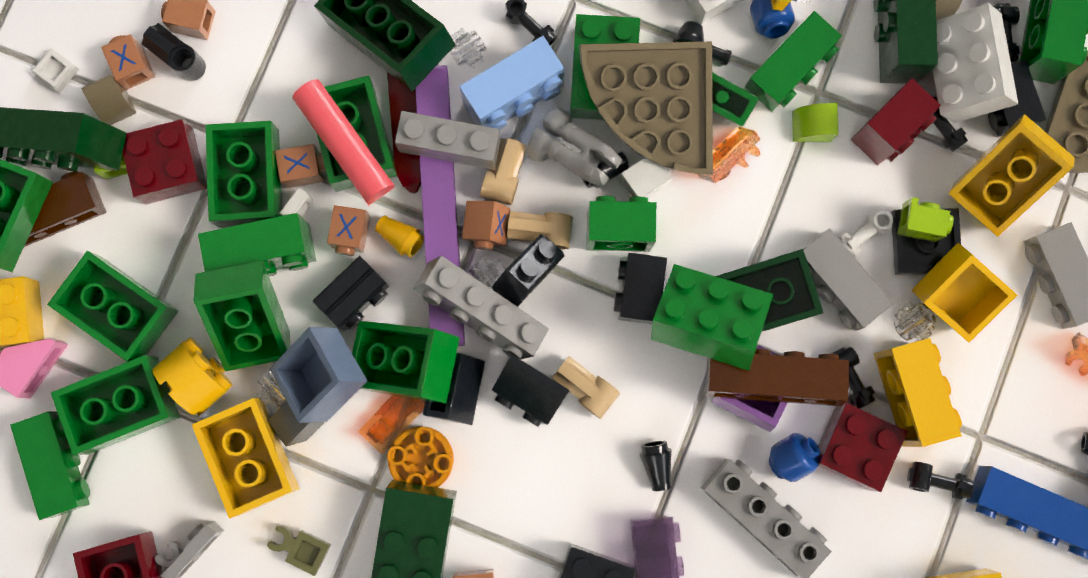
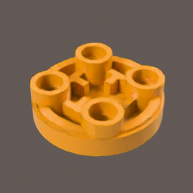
M424 426L409 428L395 438L387 453L389 471L393 479L397 481L440 487L448 479L453 469L454 452L449 440L436 429Z

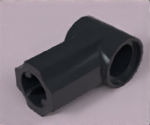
M157 23L154 26H149L144 32L141 44L182 78L188 81H195L204 75L206 71L205 60L191 46L185 44L161 24ZM191 58L190 64L182 67L183 62Z

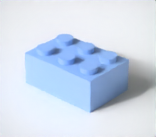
M542 36L460 85L463 105L476 125L502 130L507 125L506 121L516 115L518 118L527 115L534 109V104L542 99L549 101L561 92L564 67L545 37Z

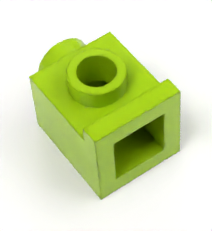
M915 197L902 203L897 235L937 242L947 237V234L951 232L954 221L953 215H950L951 211L940 209L939 204L932 202H921L918 205L919 198Z

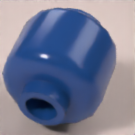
M753 0L750 5V14L756 32L767 38L775 39L784 36L795 21L791 2L783 11L772 9L771 0Z
M792 433L771 447L769 465L778 478L789 482H797L818 468L820 449L812 438H806L800 433Z

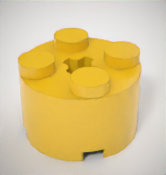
M189 337L152 368V372L160 385L165 381L167 382V386L171 390L168 394L179 406L191 415L195 416L197 414L200 416L229 391L233 384L224 374L225 370L222 364L215 357L208 359L202 354L204 350L195 339Z

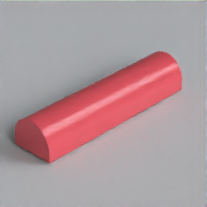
M311 80L299 87L292 96L293 101L367 205H371L394 189L395 185L320 80Z

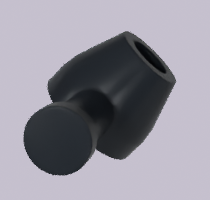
M694 21L685 22L675 34L673 42H704L703 26ZM712 45V59L726 66L732 51Z

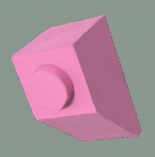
M49 338L4 348L0 351V387L17 398L31 399L68 344L62 340Z

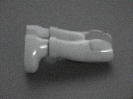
M556 108L546 114L542 121L544 129L557 138L562 137L564 141L574 145L581 152H576L566 147L565 144L553 139L545 131L536 128L527 146L528 157L535 162H543L549 157L579 178L604 187L609 178L597 166L600 162H603L611 168L617 169L622 162L620 156L608 144L580 129L576 124L571 123L572 118L569 112Z

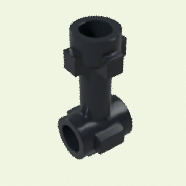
M508 0L505 3L507 10L505 17L510 24H521L535 37L532 42L544 36L550 46L557 38L553 33L554 29L549 24L543 28L526 12L527 3L524 0Z
M997 3L993 7L1002 13L1009 56L1012 63L1018 60L1020 46L1013 43L1011 25L1018 23L1020 10L1017 6H1010V3Z
M932 96L938 102V98L936 96ZM939 108L933 113L937 118L933 124L945 137L941 142L945 149L949 148L953 152L968 141L965 137L967 133L961 127L955 130L947 118L940 115Z
M843 347L831 353L839 355L840 360H849V387L853 394L848 398L851 404H855L860 409L876 401L873 396L875 392L872 386L865 388L854 366L860 363L856 351L852 347L846 349Z
M913 462L912 467L908 470L907 481L910 482L909 489L929 492L930 486L952 491V498L959 500L963 498L969 499L972 494L973 480L966 478L964 474L957 473L955 478L932 473L933 465L923 462Z

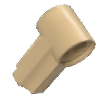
M501 138L495 170H487L481 187L480 197L512 205L519 182L517 177L527 145L511 138Z
M510 211L507 240L533 243L542 234L560 250L569 249L573 217L557 212H547L544 215Z
M570 356L552 377L554 381L569 389V392L579 399L578 402L599 419H602L621 394L606 380L598 375L595 377Z

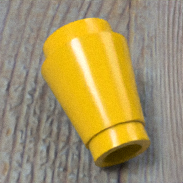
M386 215L382 216L375 226V232L379 233L401 256L407 255L412 258L418 253L424 243V236L420 234V229L389 218Z

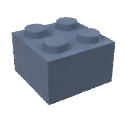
M308 327L270 368L298 423L327 422L367 382L338 328Z

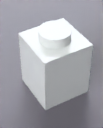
M643 158L622 172L619 180L631 197L649 198L670 183L672 170L647 158Z

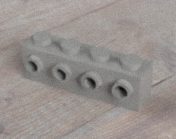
M442 255L428 262L413 287V290L421 294V297L426 302L439 306L448 312L453 320L466 324L475 330L479 337L488 342H493L502 348L503 352L509 357L512 354L519 359L534 357L549 330L548 327Z
M725 459L700 489L798 578H809L832 552L824 545L828 541L826 537L814 527L808 530L799 521L803 517L790 505L787 504L785 507L780 505L774 499L778 494L762 481L758 485L750 477L753 473L752 470L742 461L737 459L733 462L732 460Z

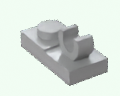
M216 522L207 523L205 526L200 523L187 536L190 542L184 548L177 541L168 542L167 546L173 551L172 559H167L163 554H158L155 557L158 565L168 567L161 577L181 578L224 532V529Z

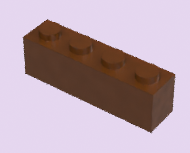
M77 171L66 173L60 177V181L53 183L24 247L107 213L94 179L83 172Z
M756 349L749 371L710 358L707 359L706 397L840 407L848 402L849 360H840L839 355L819 354L818 358L805 357V353L798 351H787L782 356L770 355V350Z

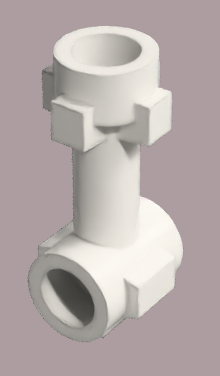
M875 210L868 215L869 219L865 226L851 236L846 232L839 237L840 241L853 256L861 252L859 246L874 234L881 233L883 235L892 229L893 216L889 211Z

